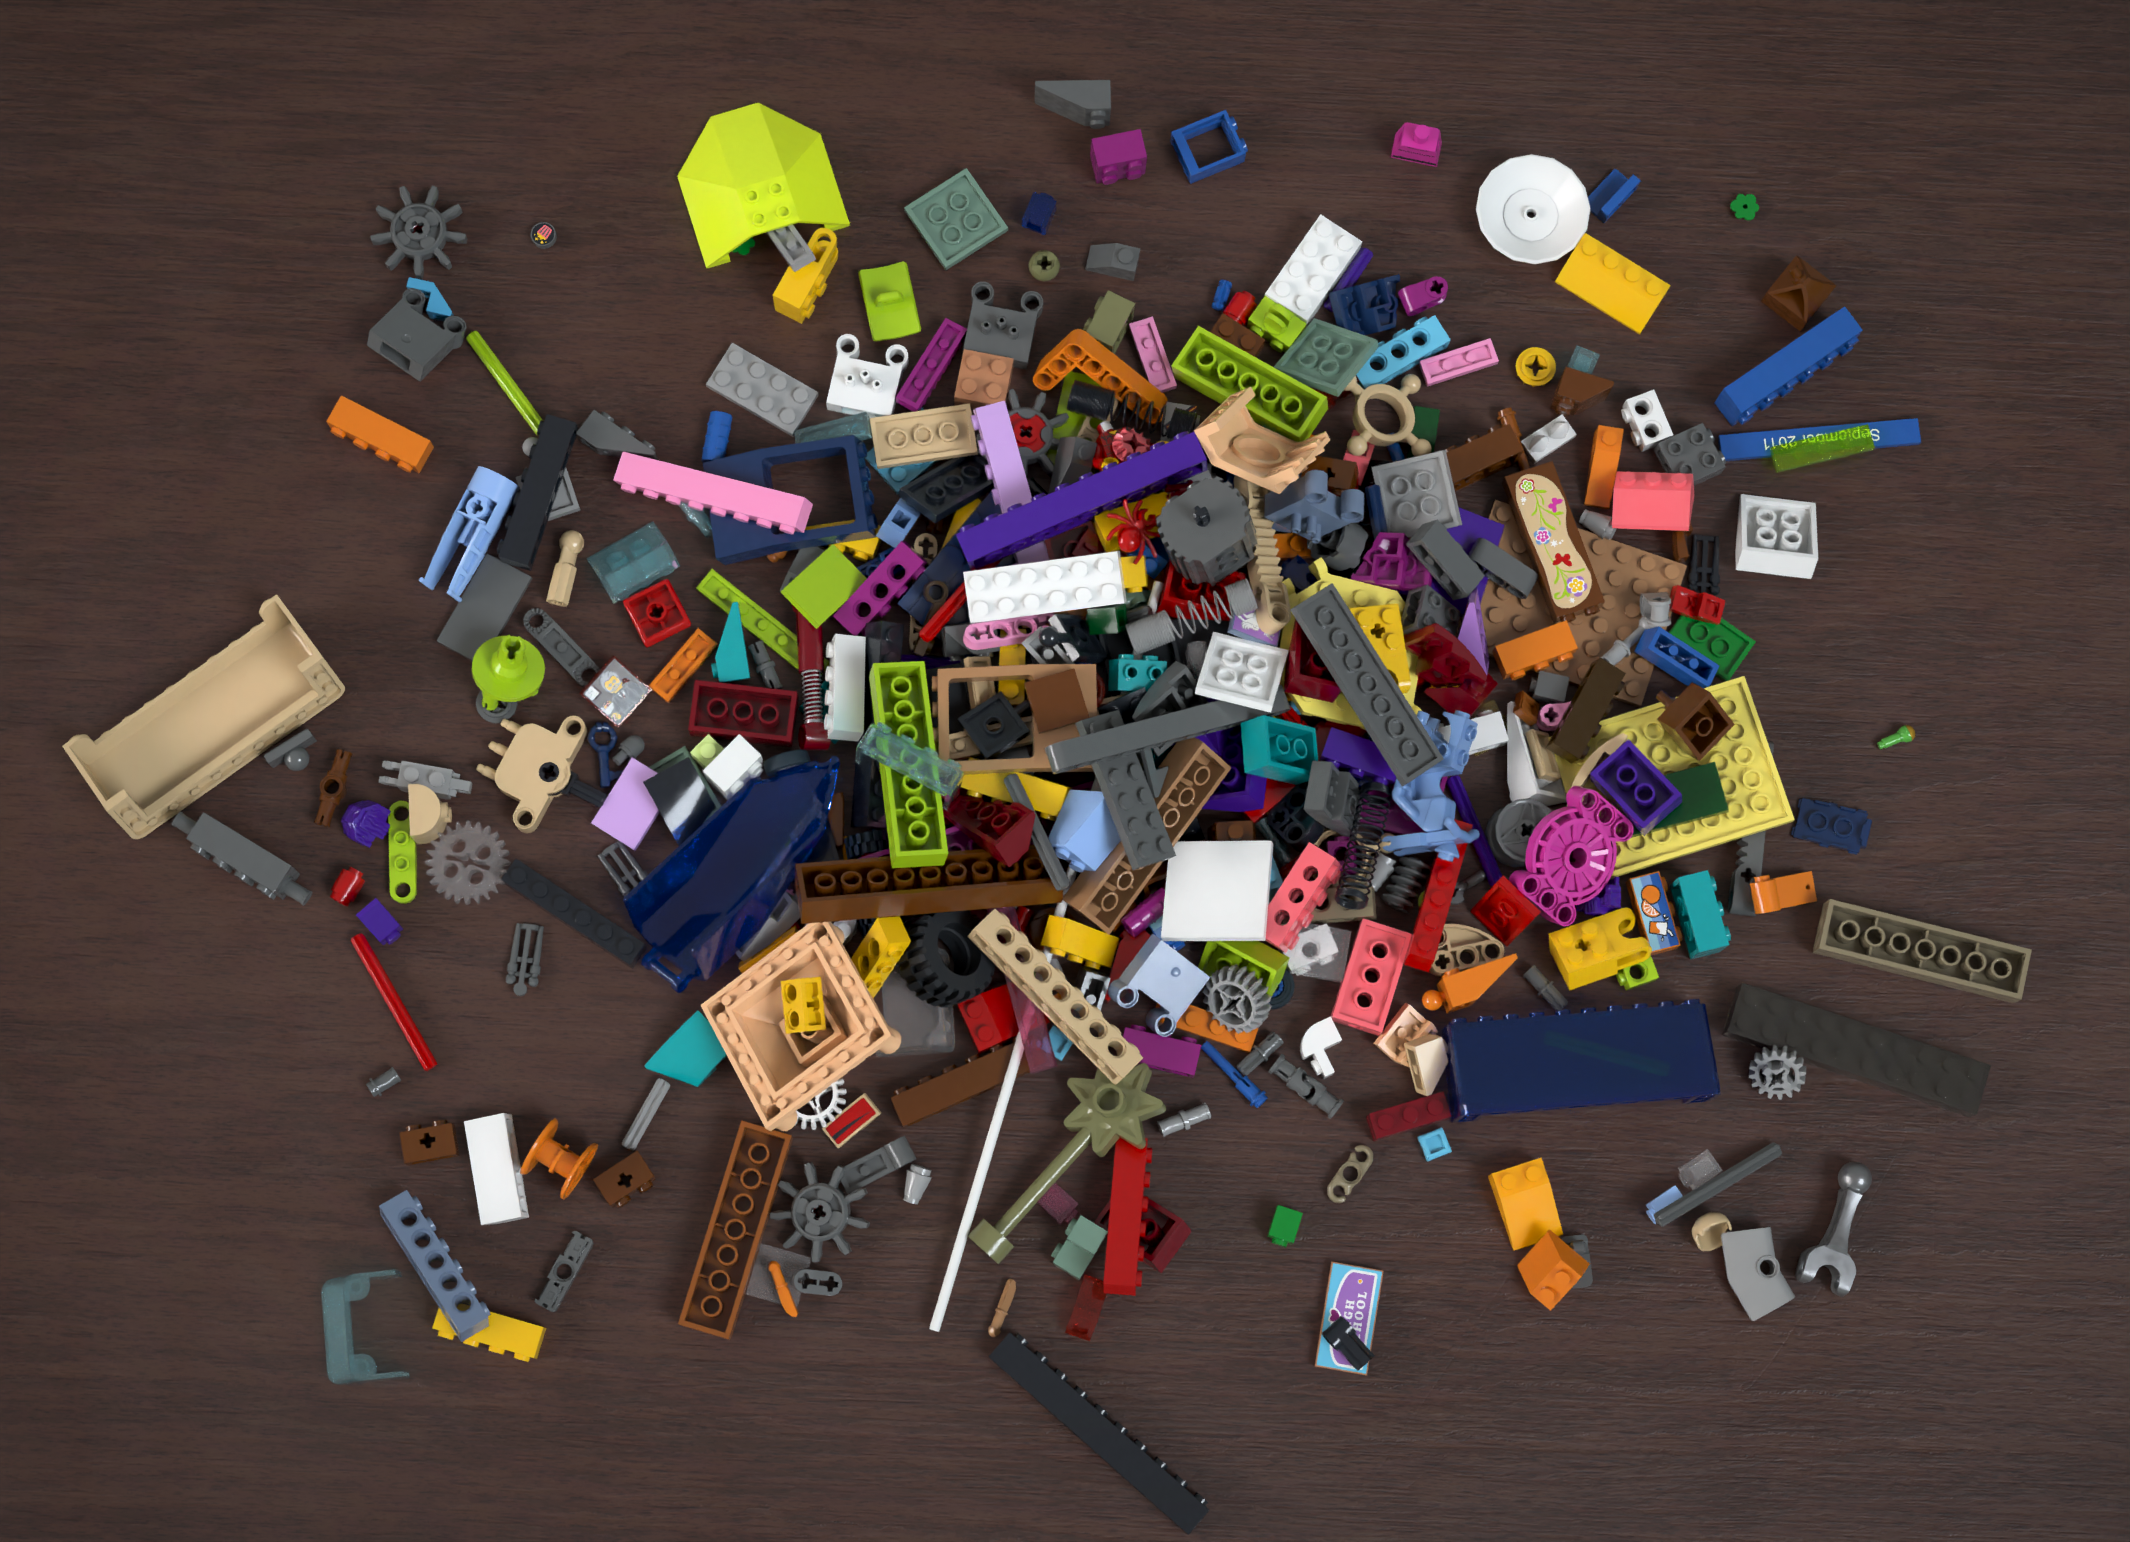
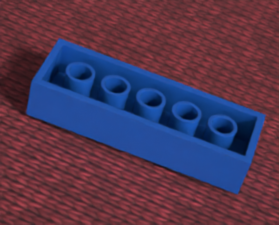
M1844 306L1725 387L1714 403L1731 426L1738 422L1743 425L1753 417V414L1758 409L1764 411L1774 403L1773 400L1779 395L1782 398L1794 389L1793 386L1799 381L1801 384L1805 383L1814 376L1813 373L1819 368L1824 370L1834 362L1833 359L1839 354L1842 357L1849 353L1859 341L1858 336L1863 330Z

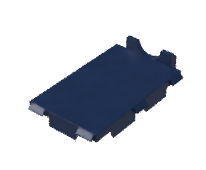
M1805 798L1799 799L1798 808L1800 809L1796 826L1792 828L1791 833L1793 838L1818 843L1819 846L1826 848L1830 846L1847 850L1848 853L1855 855L1859 853L1860 849L1866 848L1872 820L1867 819V811L1861 809L1856 811V809L1844 806L1839 807L1838 804L1832 802L1827 803Z

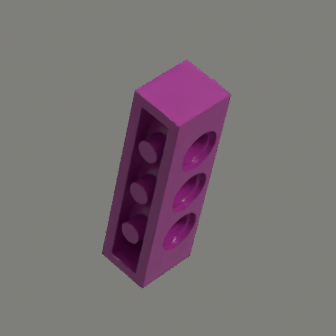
M901 541L833 617L853 636H861L862 634L865 637L866 623L873 622L878 616L882 618L892 608L889 604L895 597L900 599L909 589L906 585L913 578L917 580L926 570L924 566L927 564V561L906 541ZM897 565H902L905 568V576L900 580L893 573ZM882 583L888 588V594L884 598H880L876 593L878 585ZM864 602L868 603L871 607V612L867 617L862 616L859 612V607Z

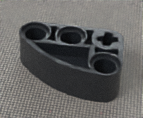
M1309 781L1296 785L1271 809L1267 817L1269 824L1297 852H1303L1309 842L1315 844L1326 828L1304 810ZM1304 800V803L1298 806V804ZM1302 834V836L1298 840H1296L1297 836Z

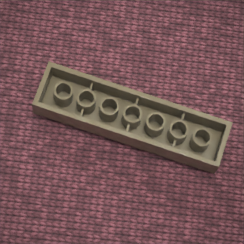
M1833 899L1823 903L1813 953L2010 1003L2022 1000L2032 949Z

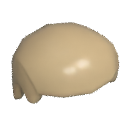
M1709 1212L1695 1221L1691 1232L1697 1247L1701 1251H1711L1722 1246L1721 1234L1727 1233L1728 1229L1732 1230L1729 1219L1724 1214Z

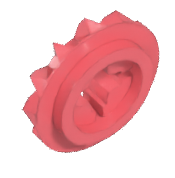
M1134 428L1130 431L1123 429L1115 435L1112 442L1114 453L1123 462L1127 461L1126 457L1136 452L1143 454L1150 451L1151 447L1150 439H1146L1143 436V432L1140 434L1135 432ZM1131 441L1137 447L1135 452H1133L1132 446L1129 444Z

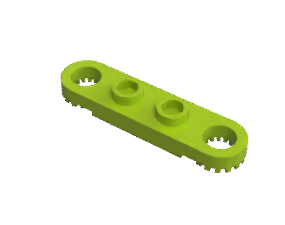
M397 801L391 805L389 809L391 812L388 816V823L390 824V894L396 902L407 904L414 900L417 895L416 842L410 836L409 816L404 821H398L395 818L397 809L404 807L409 810V803ZM401 884H408L411 889L409 895L403 898L399 897L396 892L397 887Z

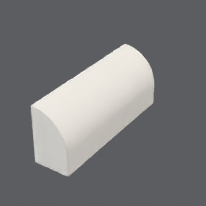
M501 1113L464 1121L481 1225L499 1224L529 1218L522 1174H520L521 1166L512 1114Z

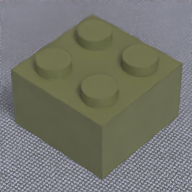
M1108 290L1105 297H1099L1094 307L1096 310L1094 318H1088L1083 330L1115 354L1129 328V324L1133 320L1135 303Z

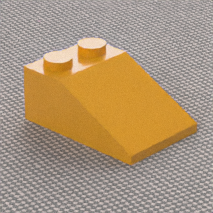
M1542 1158L1507 1168L1488 1176L1513 1251L1536 1244L1549 1229L1557 1236L1563 1235L1552 1188Z

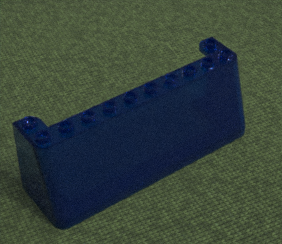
M1699 999L1685 1000L1684 1003L1674 1005V1001L1659 1002L1658 1007H1648V1003L1634 1004L1632 1009L1622 1010L1621 1005L1608 1006L1606 1007L1607 1011L1599 1012L1596 1011V1008L1592 1007L1580 1009L1581 1013L1571 1014L1570 1010L1555 1011V1015L1545 1016L1544 1012L1529 1013V1017L1519 1018V1014L1503 1015L1501 1020H1493V1016L1477 1017V1022H1467V1018L1452 1019L1442 1030L1443 1039L1448 1046V1053H1446L1448 1058L1446 1075L1451 1123L1478 1121L1486 1115L1683 1099V1104L1709 1102L1720 1096L1721 1091L1706 1005L1700 1003Z

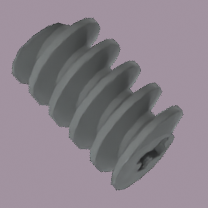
M1401 857L1399 859L1401 866H1397L1394 869L1398 876L1393 875L1390 877L1393 885L1386 886V891L1389 894H1382L1381 899L1392 909L1409 914L1404 907H1413L1414 904L1409 900V897H1418L1413 888L1422 889L1423 886L1417 880H1426L1427 876L1422 873V870H1431V867L1416 858Z

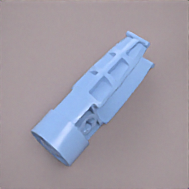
M478 466L441 537L425 578L421 577L419 581L430 590H433L445 572L459 544H463L467 549L447 591L448 595L461 602L462 598L459 596L484 558L520 487L499 473Z

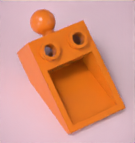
M1516 953L1461 972L1459 968L1445 972L1441 976L1442 979L1437 983L1438 991L1428 990L1424 993L1422 997L1424 1007L1433 1011L1439 1009L1443 1003L1448 1014L1471 1006L1518 958Z

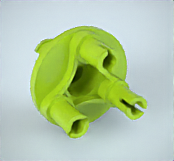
M498 636L484 642L477 649L472 662V675L476 685L482 691L483 708H485L487 703L486 710H495L498 706V700L516 702L530 696H535L539 692L538 689L544 679L545 664L540 652L530 642L522 639L520 636Z

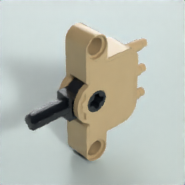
M567 717L557 734L533 723L521 726L507 719L502 720L501 726L516 735L509 748L494 741L490 742L489 749L503 756L497 770L483 764H478L476 770L494 780L503 794L519 802L513 815V821L521 832L531 833L535 831L553 798L560 795L569 798L570 794H573L597 807L603 806L607 795L579 781L578 774L572 772L570 767L587 736V728L580 717ZM573 724L581 726V731L576 735L568 733L569 727ZM552 770H553L554 773L556 774V776H555V777H551V776H550V777L548 778V780H547V777H546L545 773H546V772L551 773ZM523 815H532L533 819L530 824L525 826L520 824L519 821Z

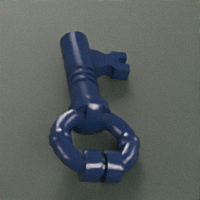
M595 722V725L589 730L587 739L590 746L598 753L600 788L611 787L610 781L614 779L618 781L623 771H616L615 773L609 770L608 753L615 747L617 735L615 730L608 725V722H602V724L601 722ZM595 732H609L610 743L608 745H598L595 742Z

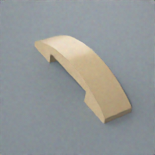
M1624 733L1617 735L1594 751L1579 770L1571 787H1584L1590 778V773L1599 765L1604 757L1608 758L1627 741L1628 736Z

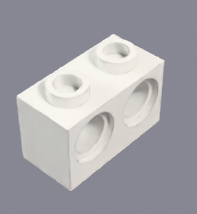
M1655 390L1625 401L1622 406L1623 409H1621L1622 417L1625 423L1630 424L1633 431L1631 432L1632 441L1635 446L1639 445L1641 452L1654 448L1659 442L1673 436ZM1642 406L1646 410V414H1638L1635 411V407ZM1652 429L1656 433V437H1648L1644 430Z

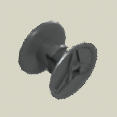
M1530 798L1517 799L1497 810L1488 820L1485 830V837L1494 858L1510 867H1525L1529 838L1537 824L1546 815L1551 813L1552 810L1542 802Z

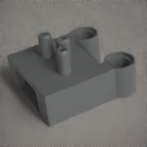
M976 283L971 290L972 309L963 352L966 349L1013 358V367L1027 370L1037 318L1043 312L1042 296L1038 292L1028 291L1021 298V312L992 306L994 290L989 283ZM980 292H985L989 297L986 300H980L976 295ZM1033 301L1038 304V307L1030 310L1025 304Z
M410 288L404 291L402 299L370 329L367 346L421 382L453 349L461 347L466 331V323L458 316H449L445 319L443 328H440L422 315L425 303L424 293L421 290Z

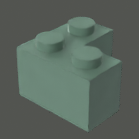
M1080 1216L1078 1221L1073 1218L1065 1231V1234L1068 1235L1064 1245L1058 1243L1051 1255L1055 1258L1053 1265L1080 1280L1108 1231L1083 1216Z

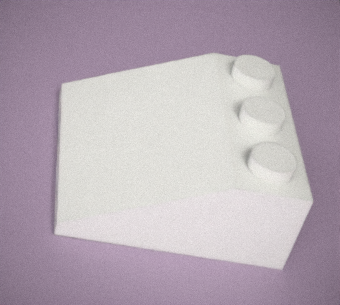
M1741 494L1735 549L1736 570L1811 579L1818 561L1816 503Z

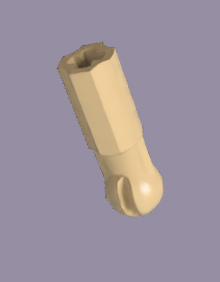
M574 530L566 531L559 539V546L561 548L559 562L554 566L546 602L561 607H567L577 571L575 567L577 555L584 547L582 535Z

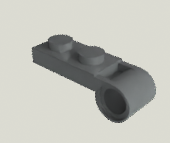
M902 1136L884 1147L844 1166L846 1168L841 1182L847 1194H850L854 1190L868 1185L917 1158L906 1137Z

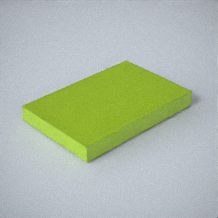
M832 544L792 580L781 593L817 629L854 594L867 578Z

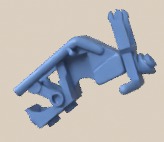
M1455 710L1454 714L1443 712V715L1448 718L1451 727L1448 743L1444 739L1443 734L1438 731L1441 720L1429 717L1430 714L1418 711V719L1444 759L1404 786H1401L1396 778L1392 798L1427 833L1386 836L1382 842H1391V844L1382 848L1388 852L1402 849L1401 851L1393 852L1399 857L1435 851L1439 853L1438 858L1453 862L1454 858L1459 859L1460 857L1456 844L1470 843L1476 840L1480 833L1477 829H1472L1469 832L1460 829L1454 820L1456 803L1443 794L1440 780L1445 776L1462 774L1464 766L1469 759V750L1472 741L1476 737L1478 724L1469 719L1470 714L1458 710Z

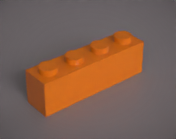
M340 396L326 421L331 428L330 432L342 439L346 436L354 440L352 443L363 450H366L368 447L376 451L375 455L385 461L392 459L398 462L397 466L409 473L412 470L420 473L434 448L430 440L343 396Z

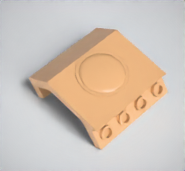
M1248 387L1230 395L1194 432L1212 465L1280 494L1290 483L1299 478L1298 474L1308 469L1307 465L1316 460L1315 456L1325 451L1324 446L1330 441V438L1325 431L1306 440L1296 442L1254 422L1246 407V404L1255 396L1253 389Z

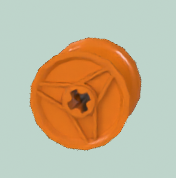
M554 1118L544 1128L530 1149L521 1167L520 1174L526 1175L538 1162L549 1168L550 1173L556 1172L566 1178L560 1192V1197L565 1200L588 1169L597 1151L598 1144L592 1143L581 1156L569 1150V1145L562 1146L553 1140L558 1128V1120Z

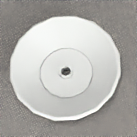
M1530 154L1509 158L1491 170L1479 188L1476 212L1480 229L1494 249L1514 261L1539 264L1558 260L1577 246L1587 231L1590 204L1586 188L1572 169L1554 158ZM1527 212H1533L1535 217L1529 218Z

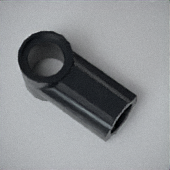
M1340 1316L1322 1332V1335L1336 1351L1339 1350L1346 1360L1359 1371L1375 1355L1356 1335L1357 1332L1344 1317Z

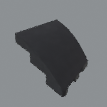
M689 757L643 782L681 852L686 850L692 838L716 807Z

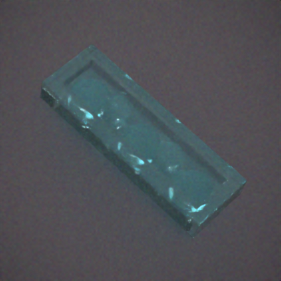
M867 412L794 431L796 443L855 435L860 441L872 438L870 419Z

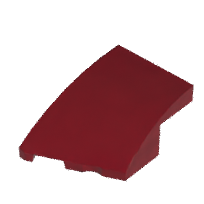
M1434 623L1404 635L1406 650L1418 656L1415 675L1433 685L1461 684L1464 682V679L1472 678L1477 679L1480 683L1486 682L1487 675L1474 655L1460 640L1439 624Z

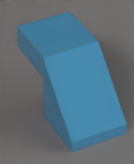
M409 277L407 289L421 290L425 298H429L426 312L430 319L445 321L447 317L454 316L434 282Z

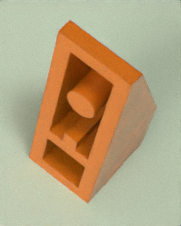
M1598 425L1594 432L1584 505L1609 509L1624 429Z

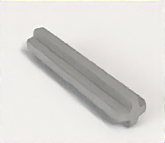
M660 1078L657 1079L623 1139V1147L630 1151L635 1150L670 1088V1084Z

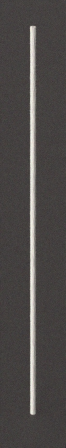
M1154 581L1147 606L1152 608L1153 614L1156 612L1164 583ZM1133 650L1134 660H1141L1143 653L1137 655L1135 650ZM1121 692L1120 695L1127 694L1130 692ZM1095 776L1091 791L1101 792ZM1069 866L1066 876L1070 886L1063 890V896L1072 886L1077 875V871L1072 870ZM1063 900L1062 903H1057L1053 916L1064 918L1068 904ZM1044 946L1043 953L1050 963L1053 954L1049 953L1050 948ZM1036 972L1035 978L1043 981L1041 974ZM1028 999L930 1324L929 1329L937 1332L941 1328L1037 1006L1030 999Z

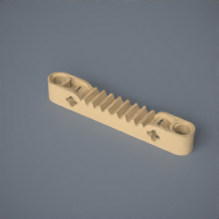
M1235 475L1234 488L1239 490L1240 495L1243 496L1257 536L1258 544L1253 547L1255 558L1247 563L1250 586L1258 609H1255L1257 623L1261 631L1272 635L1290 622L1291 610L1286 585L1281 583L1284 578L1279 575L1282 567H1278L1280 557H1276L1279 548H1275L1277 539L1273 538L1276 532L1275 529H1272L1274 522L1264 517L1265 495L1271 491Z

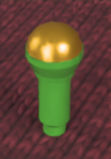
M1909 725L1901 726L1897 733L1881 739L1877 745L1879 749H1886L1899 742H1911L1915 738V730Z

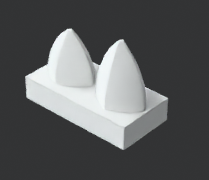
M1560 415L1523 439L1521 443L1523 449L1535 464L1575 438L1577 434L1565 417Z

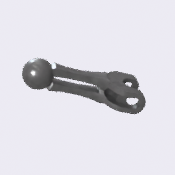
M1849 1162L1840 1169L1838 1182L1841 1189L1838 1190L1837 1203L1829 1227L1819 1245L1807 1248L1801 1253L1795 1272V1277L1798 1281L1807 1283L1814 1279L1818 1269L1824 1265L1832 1274L1831 1291L1840 1297H1844L1849 1293L1856 1275L1855 1263L1848 1254L1849 1232L1856 1207L1862 1194L1869 1189L1872 1182L1870 1170L1860 1162Z

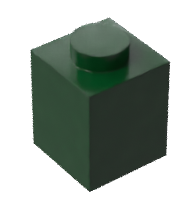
M1126 603L1087 609L1086 625L1089 628L1090 635L1119 633L1127 630Z

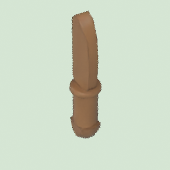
M1013 1279L1007 1280L998 1303V1309H995V1316L991 1326L988 1328L991 1337H996L1001 1333L1000 1329L1005 1316L1008 1315L1007 1311L1016 1290V1282Z

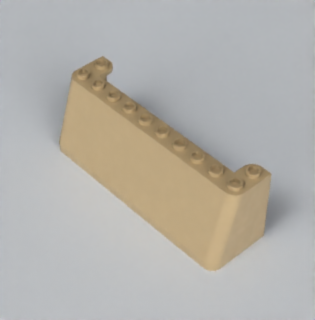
M277 594L262 603L259 614L264 621L261 624L252 627L244 636L231 642L227 648L217 655L211 656L203 665L190 671L186 677L166 688L162 694L153 700L146 702L142 708L132 715L125 717L121 723L111 730L104 732L97 740L93 741L85 734L75 735L62 746L105 810L131 838L140 839L151 833L339 699L345 692V686Z

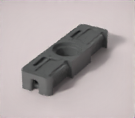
M577 1231L572 1232L575 1236L571 1238L563 1253L564 1256L559 1255L547 1276L550 1281H547L539 1296L540 1299H535L536 1304L551 1312H556L594 1245L592 1239ZM562 1264H568L572 1269V1274L567 1279H561L557 1275V1270Z

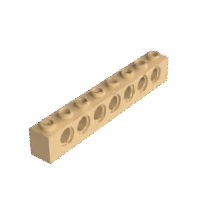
M994 909L968 935V938L1114 1085L1118 1084L1143 1059L1138 1048L1134 1044L1128 1043L1121 1036L1120 1030L1115 1025L1109 1024L1102 1017V1012L1096 1006L1091 1005L1084 998L1083 993L1066 980L1062 971L1054 968L1047 961L1043 952L1035 949L1029 943L1027 936L1023 932L1017 931L1010 924V920L1005 914ZM996 935L1003 936L1006 944L999 942ZM1015 953L1022 955L1025 962L1018 961ZM1034 972L1040 973L1043 981L1037 980ZM1052 991H1057L1061 995V1000L1056 999ZM1071 1009L1079 1013L1080 1019L1075 1018L1071 1014ZM1089 1028H1094L1098 1032V1037H1094L1090 1033ZM1108 1046L1116 1050L1117 1056L1110 1054Z

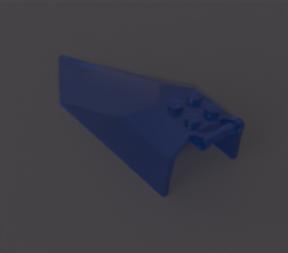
M831 756L830 760L824 763L812 761L777 771V776L764 780L760 776L750 779L623 898L635 929L653 947L643 957L641 961L643 967L647 970L652 969L669 982L672 989L677 993H681L687 988L688 982L692 979L706 981L761 929L795 878V864L805 863L825 832L827 816L840 765L837 756ZM663 956L682 972L677 976L658 962V960Z

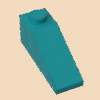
M738 602L732 603L715 656L716 663H711L713 678H719V683L750 679Z

